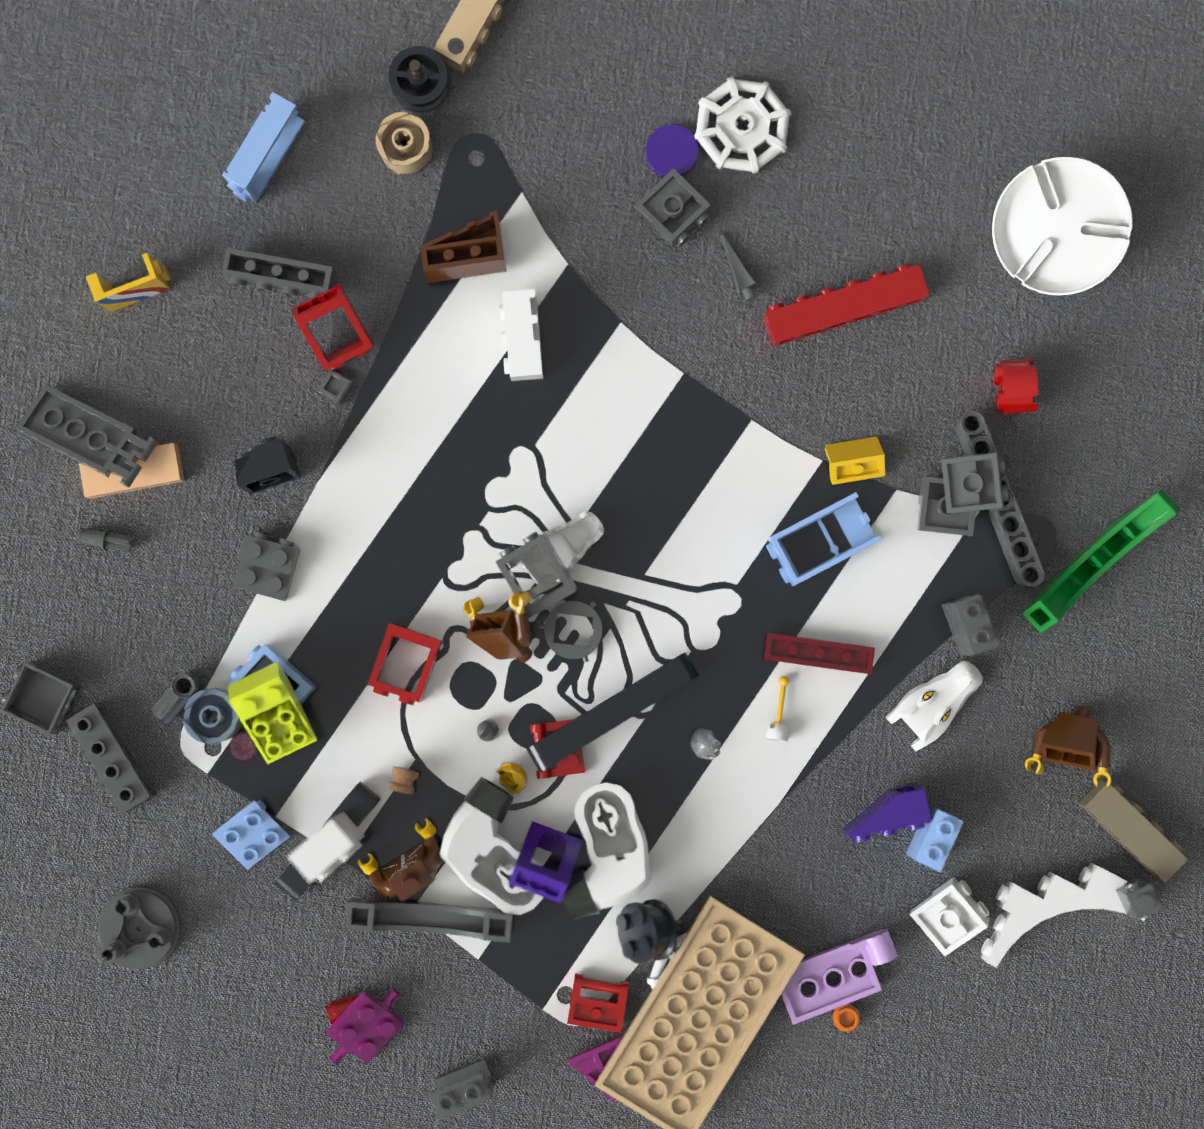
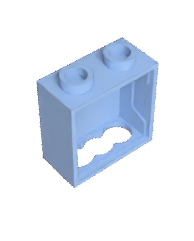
M928 805L932 822L924 823V828L916 830L906 854L914 860L941 872L963 821Z

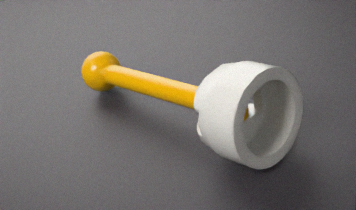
M781 676L779 678L781 687L777 719L769 725L766 739L787 742L788 728L782 722L785 691L786 686L789 684V678Z

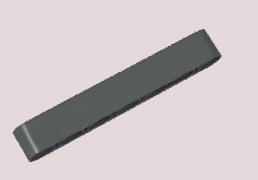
M969 411L957 420L955 428L966 456L977 455L974 450V446L977 443L984 446L985 454L998 453L982 414L977 411ZM965 419L974 421L976 425L975 431L966 429ZM1003 474L1001 475L1002 486H1008L1009 502H1005L1004 508L987 509L1014 581L1022 588L1035 587L1044 580V570L1007 475ZM1006 518L1014 522L1013 532L1005 529L1004 520ZM1016 543L1021 544L1025 552L1022 557H1018L1014 553ZM1026 568L1034 573V580L1031 583L1024 578Z

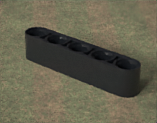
M360 781L322 826L344 811L358 827L381 798ZM293 863L288 866L275 882V885L295 901L299 899L311 884Z

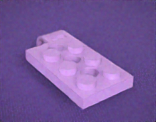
M888 929L874 931L801 960L781 993L792 1024H797L881 991L882 989L873 965H881L898 957ZM857 961L864 962L866 965L865 972L859 976L854 975L851 971L852 965ZM837 971L840 973L841 979L837 985L832 986L826 983V976L829 972ZM805 981H812L815 984L813 994L804 995L801 993L800 988Z

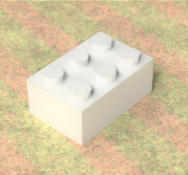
M343 811L329 820L291 853L288 858L310 883L316 878L321 882L340 866L341 862H344L363 846L359 841L365 836Z

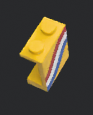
M145 253L142 256L150 274L115 289H113L111 283L97 273L86 276L95 302L108 311L113 312L170 290L167 282L171 280L170 274L165 265L161 266L158 259H154L148 253Z

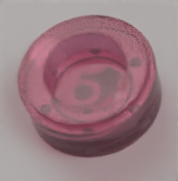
M249 733L236 735L230 744L231 753L240 760L251 759L259 750Z

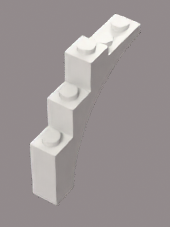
M1092 863L1081 871L1079 886L1049 872L1047 876L1044 875L1041 878L1037 890H1039L1037 895L1007 881L1006 885L1003 884L999 888L996 895L998 900L996 905L1005 911L1003 915L999 914L993 926L995 931L991 939L987 938L981 948V953H983L981 958L997 968L1008 949L1025 932L1038 923L1060 913L1080 909H1106L1126 914L1116 890L1124 887V884L1128 881Z

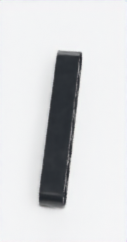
M686 652L534 743L526 750L541 773L692 681L699 674Z

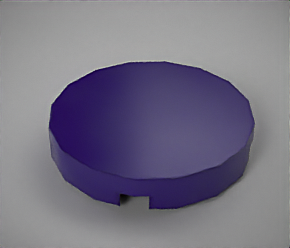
M676 124L664 125L656 129L648 138L646 160L651 170L658 176L665 177L673 168L681 176H684L695 166L698 157V143L694 135L685 127Z

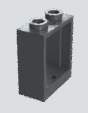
M537 531L522 539L525 544L515 549L512 545L499 553L501 558L496 561L513 593L519 591V596L524 591L507 563L539 544L563 583L562 586L524 606V611L528 613V619L571 595L578 589L546 533L539 536Z

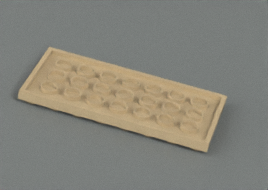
M710 895L598 1077L595 1086L663 1129H699L803 959L804 953Z

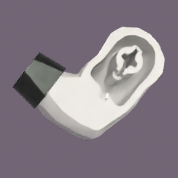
M481 777L464 797L465 801L453 815L443 836L440 855L470 889L491 901L505 913L521 915L534 909L543 897L508 884L520 851L516 850L504 836L498 833V825L503 823L514 797L496 784ZM532 859V863L541 866L537 860Z
M610 783L593 785L582 793L575 805V820L586 840L592 866L586 872L582 869L572 875L563 895L564 903L572 920L599 914L600 909L619 905L639 894L650 884L651 875L646 835L637 816L631 795L619 785Z

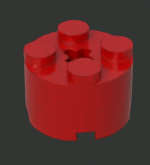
M1033 358L999 361V364H995L993 383L994 386L999 385V391H997V396H995L996 412H1002L1003 415L1037 412L1038 403L1033 404V396H1038L1036 366H1032Z

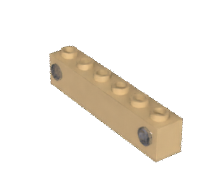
M460 0L433 48L441 56L445 64L464 73L467 66L471 67L477 57V52L475 51L480 43L484 44L490 33L488 28L492 21L496 22L499 19L503 10L501 5L504 0Z

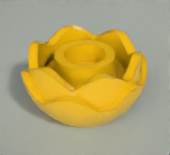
M514 762L501 764V767L497 770L500 784L507 787L508 792L511 794L521 793L527 783V775L524 769Z

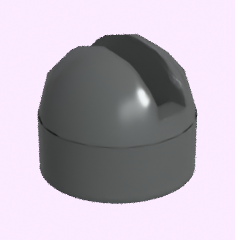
M484 720L478 725L477 734L483 741H492L498 736L499 727L493 720ZM491 724L494 728L484 737L482 733Z

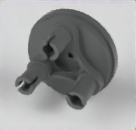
M134 887L115 895L106 904L99 919L98 934L103 947L99 951V959L105 958L103 961L105 964L116 962L125 968L135 970L154 967L167 959L176 948L181 934L180 916L173 902L162 892L148 887Z

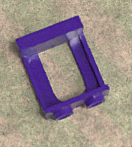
M532 821L508 884L561 903L583 840ZM537 847L563 856L557 872L531 862Z

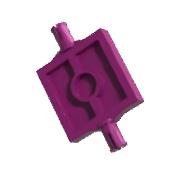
M392 988L382 1000L372 997L363 990L326 1030L328 1037L339 1044L338 1049L329 1059L335 1065H338L347 1054H351L368 1064L405 1024L403 1019L390 1008L401 997V994Z

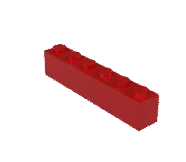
M905 264L895 269L896 272L886 275L885 271L871 275V280L862 283L860 279L853 280L844 284L845 288L836 291L834 287L820 291L819 296L809 298V295H804L794 299L793 304L784 306L783 303H778L768 307L769 311L765 312L763 318L772 347L925 301L929 296V292L920 265L912 267L911 264Z

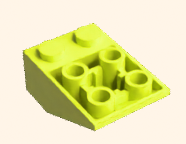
M278 662L228 685L229 702L267 764L317 741L295 691Z

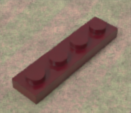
M767 633L763 660L872 674L875 648Z

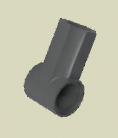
M194 672L183 673L173 678L169 688L151 708L154 715L170 724L184 708L189 698L200 691L202 686L201 678ZM184 678L191 682L192 686L189 692L183 690L181 686Z

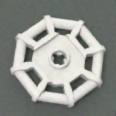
M729 77L724 84L705 98L699 100L697 130L694 137L715 162L716 168L751 171L752 174H755L778 154L785 153L787 149L786 138L789 117L792 114L790 109L783 105L769 87L770 83L766 81L760 83L737 80ZM738 91L757 94L755 98L750 97V99H746L743 96H739ZM730 93L732 99L721 107L716 104V102ZM763 97L773 108L774 112L769 113L760 101ZM710 112L717 114L715 128H708ZM737 120H748V130H739L737 128ZM771 121H778L776 137L769 135ZM717 136L725 146L722 154L710 138ZM764 142L771 146L756 158L754 152L756 148ZM734 151L738 154L747 153L748 160L728 157L730 152Z

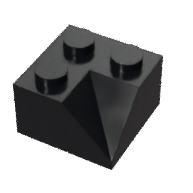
M266 438L261 441V445L255 446L252 451L243 453L241 455L242 458L235 460L237 485L250 495L301 478L292 448L281 438Z

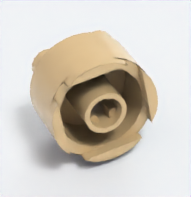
M397 112L389 115L382 121L376 134V146L382 160L391 170L397 174H411L421 170L430 162L433 150L432 140L427 126L420 118L406 112ZM406 140L408 145L402 146L401 142Z

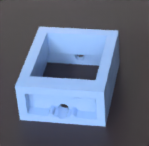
M264 644L262 647L257 645L248 655L250 658L249 662L244 667L242 665L238 666L230 675L232 681L228 684L230 685L248 676L267 656L274 663L278 662L283 671L300 685L295 690L300 704L317 688L269 644Z

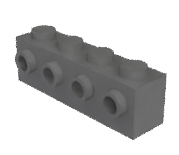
M227 247L221 274L233 286L245 288L246 284L255 285L256 289L260 291L272 292V289L282 290V294L291 297H298V293L309 295L308 299L335 287L337 272L331 266Z
M94 703L66 720L69 725L68 732L73 740L79 741L83 748L82 755L88 764L94 766L97 771V781L102 787L107 788L111 795L109 798L110 802L117 811L120 810L122 814L129 812L157 795L102 703Z

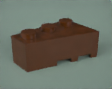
M497 209L476 222L473 220L467 223L466 227L453 233L450 231L420 246L423 271L427 283L507 272Z

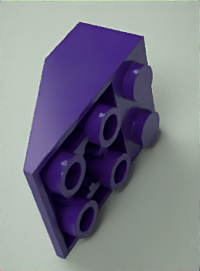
M914 784L888 790L843 827V834L850 839H854L855 842L871 839L870 834L881 833L882 836L897 834V829L908 827L909 830L924 828V823L932 822L925 789Z

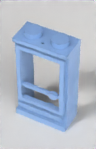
M274 92L269 97L271 100L270 105H265V113L263 111L260 113L228 166V173L224 172L222 174L228 182L227 187L233 190L234 195L246 202L248 199H251L257 203L305 123V120L297 116L299 113L295 110L297 106Z
M856 492L768 538L770 544L766 545L773 560L778 558L782 566L779 572L786 584L790 582L792 586H795L881 541L880 536H875L868 523L870 522L869 516L866 512H862L856 498H858ZM832 512L852 547L841 554L838 553V547L834 545L821 521V518ZM817 521L830 545V552L834 553L835 557L799 575L781 539Z

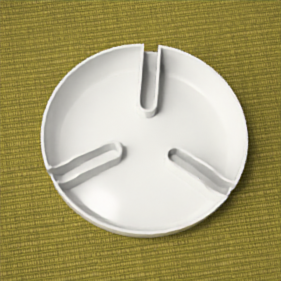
M1073 157L1047 159L1020 172L1001 194L994 211L992 223L994 247L1000 262L1013 278L1017 277L1021 280L1022 285L1049 295L1075 294L1102 282L1121 262L1130 241V230H1132L1131 208L1120 184L1102 167Z

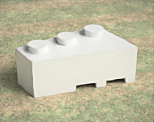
M535 289L502 291L503 305H499L500 320L505 321L506 331L501 332L503 348L507 347L508 358H504L505 374H510L511 381L543 379Z

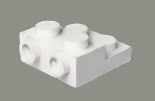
M955 877L934 890L932 896L910 911V916L944 956L986 929L989 923L988 916L990 913L987 907L981 901L976 903L970 896L972 891L968 884L963 880L958 882Z

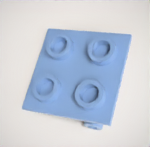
M261 800L251 802L212 833L247 870L290 837L265 811L266 805Z

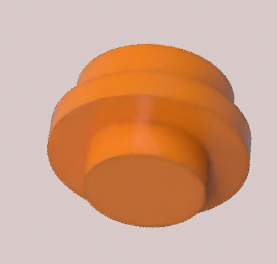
M845 1004L835 1008L832 1015L833 1023L839 1030L849 1032L859 1025L860 1014L856 1007L851 1004Z

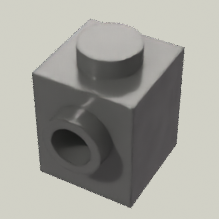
M1133 879L1126 882L1124 887L1116 890L1127 916L1135 920H1140L1162 910L1152 884L1147 881Z

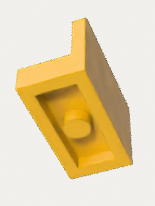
M877 437L825 445L832 485L885 476V455Z

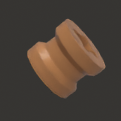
M393 766V779L388 783L387 788L413 795L415 790L413 786L414 780L418 779L419 773L410 769Z

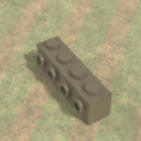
M1100 780L1098 786H1095L1078 804L1154 878L1166 883L1188 860L1182 854L1184 849L1173 839L1168 841L1162 835L1163 828L1152 819L1148 821L1142 815L1144 810L1132 800L1128 802L1122 796L1124 791L1116 783L1111 781V785L1107 788V782Z

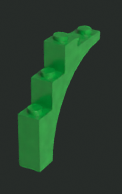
M1161 488L1129 512L1126 511L1105 527L1095 541L1080 550L1065 569L1045 583L1022 614L1040 633L1057 623L1076 600L1114 563L1155 529L1175 516L1180 510L1179 506Z

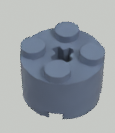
M226 689L201 690L189 698L184 708V727L188 734L199 742L214 744L227 741L234 737L243 725L229 702L228 690ZM211 711H217L216 718L218 720L211 721L210 718L213 715Z

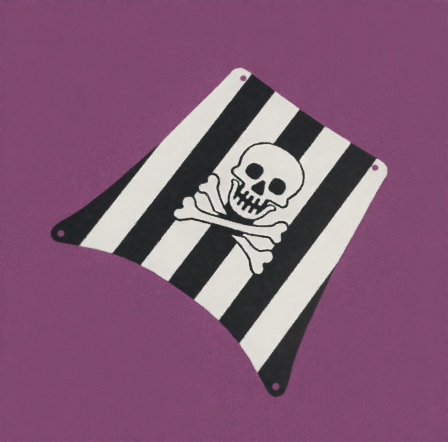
M472 133L457 141L449 154L432 221L423 244L450 231L452 233L466 227L467 223L473 220L475 222L481 220L497 209L507 272L427 283L420 250L394 319L325 468L286 539L295 542L293 548L300 550L287 599L282 601L256 594L206 689L222 688L228 690V684L232 681L230 675L238 666L242 665L244 667L249 662L250 658L248 655L257 645L262 647L264 644H269L317 687L301 704L317 741L267 764L255 743L251 741L252 738L244 725H242L234 737L220 742L222 749L217 756L208 755L204 750L205 743L193 739L184 726L181 731L180 744L184 756L205 773L251 802L254 800L256 802L259 800L263 801L266 805L265 811L307 838L316 833L360 781L363 782L381 800L358 826V829L365 836L359 841L363 846L348 857L345 862L368 878L369 875L363 872L358 864V860L362 864H367L370 861L368 853H370L379 865L378 870H380L383 866L424 842L425 838L415 830V824L418 823L424 828L426 826L425 818L436 827V833L433 837L437 838L441 849L444 833L453 815L465 801L464 797L481 777L508 792L507 787L500 784L499 774L497 773L501 764L507 762L517 763L524 769L527 775V783L521 793L511 794L514 799L503 823L498 825V833L504 836L518 851L522 849L532 821L579 838L583 842L571 876L582 869L586 872L592 866L588 855L586 840L575 820V805L582 793L593 785L610 783L621 786L631 795L648 845L651 881L639 894L619 905L600 909L599 914L577 920H572L563 898L561 903L543 897L534 909L521 915L513 916L510 943L483 941V939L446 934L542 1010L567 1024L570 1003H560L557 999V992L563 986L573 989L575 973L583 974L585 978L620 983V981H625L639 965L625 958L618 937L616 918L627 904L633 902L643 903L650 899H658L669 907L675 920H678L778 804L911 670L952 635L942 604L967 595L971 597L980 594L984 605H986L1014 586L1016 582L987 510L976 511L973 536L918 531L920 509L918 495L899 491L868 479L832 485L829 463L777 437L651 350L615 317L568 265L543 230L493 140L484 134ZM473 150L481 151L484 155V162L479 167L470 166L467 161L468 154ZM535 289L543 379L511 381L510 374H505L504 358H508L507 347L503 348L501 332L506 331L505 321L500 320L499 305H503L502 291ZM856 492L858 498H856L862 512H866L869 516L870 522L868 523L875 536H880L881 541L795 586H792L790 582L786 584L779 572L782 566L778 558L773 560L766 545L770 544L768 538ZM585 511L596 515L604 527V534L588 548L585 555L570 572V576L578 589L576 592L528 619L529 628L533 633L529 648L533 653L527 662L521 663L517 658L496 659L466 637L471 626L470 620L472 619L471 616L466 615L463 611V605L470 599L476 597L482 599L484 608L478 614L513 610L516 613V610L509 604V599L514 593L496 564V561L501 558L499 554L501 551L512 545L517 549L525 544L522 539L537 531L539 534L549 531L561 524L570 522ZM833 512L821 518L834 545L838 547L839 554L852 548ZM1022 513L1028 531L1032 530L1039 535L1040 541L1035 549L1043 565L1054 553L1056 547L1055 529L1044 517ZM1009 518L1004 520L1005 529L1013 532L1014 522ZM817 521L781 539L799 575L835 557V554L830 552V545ZM1016 543L1014 553L1018 557H1022L1025 552L1021 544ZM521 563L511 569L524 592H529L533 587L537 586ZM1026 568V570L1024 571V578L1030 575L1033 571ZM559 583L556 587L542 593L535 599L531 597L530 603L562 586L563 583ZM579 601L589 605L593 601L596 604L593 609L599 615L602 623V637L597 648L587 655L589 661L585 663L582 658L568 659L556 654L546 641L544 629H539V624H545L550 612L564 602ZM557 613L554 643L590 647V640L594 630L592 629L593 618ZM389 623L443 641L423 700L419 703L415 701L414 705L398 701L399 696L390 692L388 697L373 692L374 687L368 685ZM767 633L874 647L872 674L763 660ZM394 636L379 681L415 693L430 648ZM686 652L699 674L698 677L582 747L585 773L537 779L536 771L538 769L526 750L535 743L534 733H531L530 725L575 719ZM265 656L249 675L274 664V662ZM286 674L295 691L300 685ZM781 676L789 678V684L786 686L782 715V722L788 728L787 742L766 739L769 725L777 719L781 687L779 678ZM211 711L213 714L210 718L211 721L218 720L216 718L217 711ZM484 720H493L499 727V734L492 741H483L477 734V727ZM489 724L482 735L486 737L494 727ZM545 731V737L553 732ZM246 739L247 742L252 743V747L248 750L246 744L241 747L242 740ZM557 763L550 768H557ZM393 766L410 769L419 773L418 779L414 780L413 786L415 790L413 795L387 788L388 783L393 779ZM537 847L533 859L537 860L542 867L557 872L563 856ZM444 860L438 867L435 880L431 884L403 900L408 902L499 909L491 901L470 889ZM581 988L580 996L609 1000L614 994Z

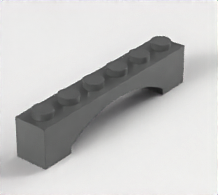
M352 897L347 902L345 930L430 932L483 939V941L510 943L514 914H507L497 908Z

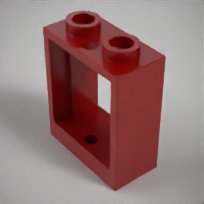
M341 284L292 308L295 321L325 371L331 368L337 369L344 365L347 360L353 357H361L369 349L373 348L371 338ZM342 306L360 338L325 355L307 323Z
M389 623L368 685L373 686V692L388 697L390 692L398 695V701L409 705H414L415 701L418 703L422 702L443 641ZM394 636L430 648L415 693L379 681Z

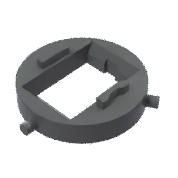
M579 601L564 602L550 612L545 624H539V629H544L549 647L559 656L568 659L582 658L585 663L589 661L587 655L592 653L599 645L602 637V623L599 615L593 609L596 605L593 601L589 605ZM557 613L593 618L592 629L594 630L590 640V647L554 643Z

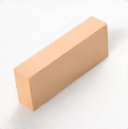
M169 443L156 446L146 462L138 459L136 464L140 465L142 469L130 488L120 483L122 478L112 473L109 477H106L79 463L85 498L93 499L184 482L178 444Z

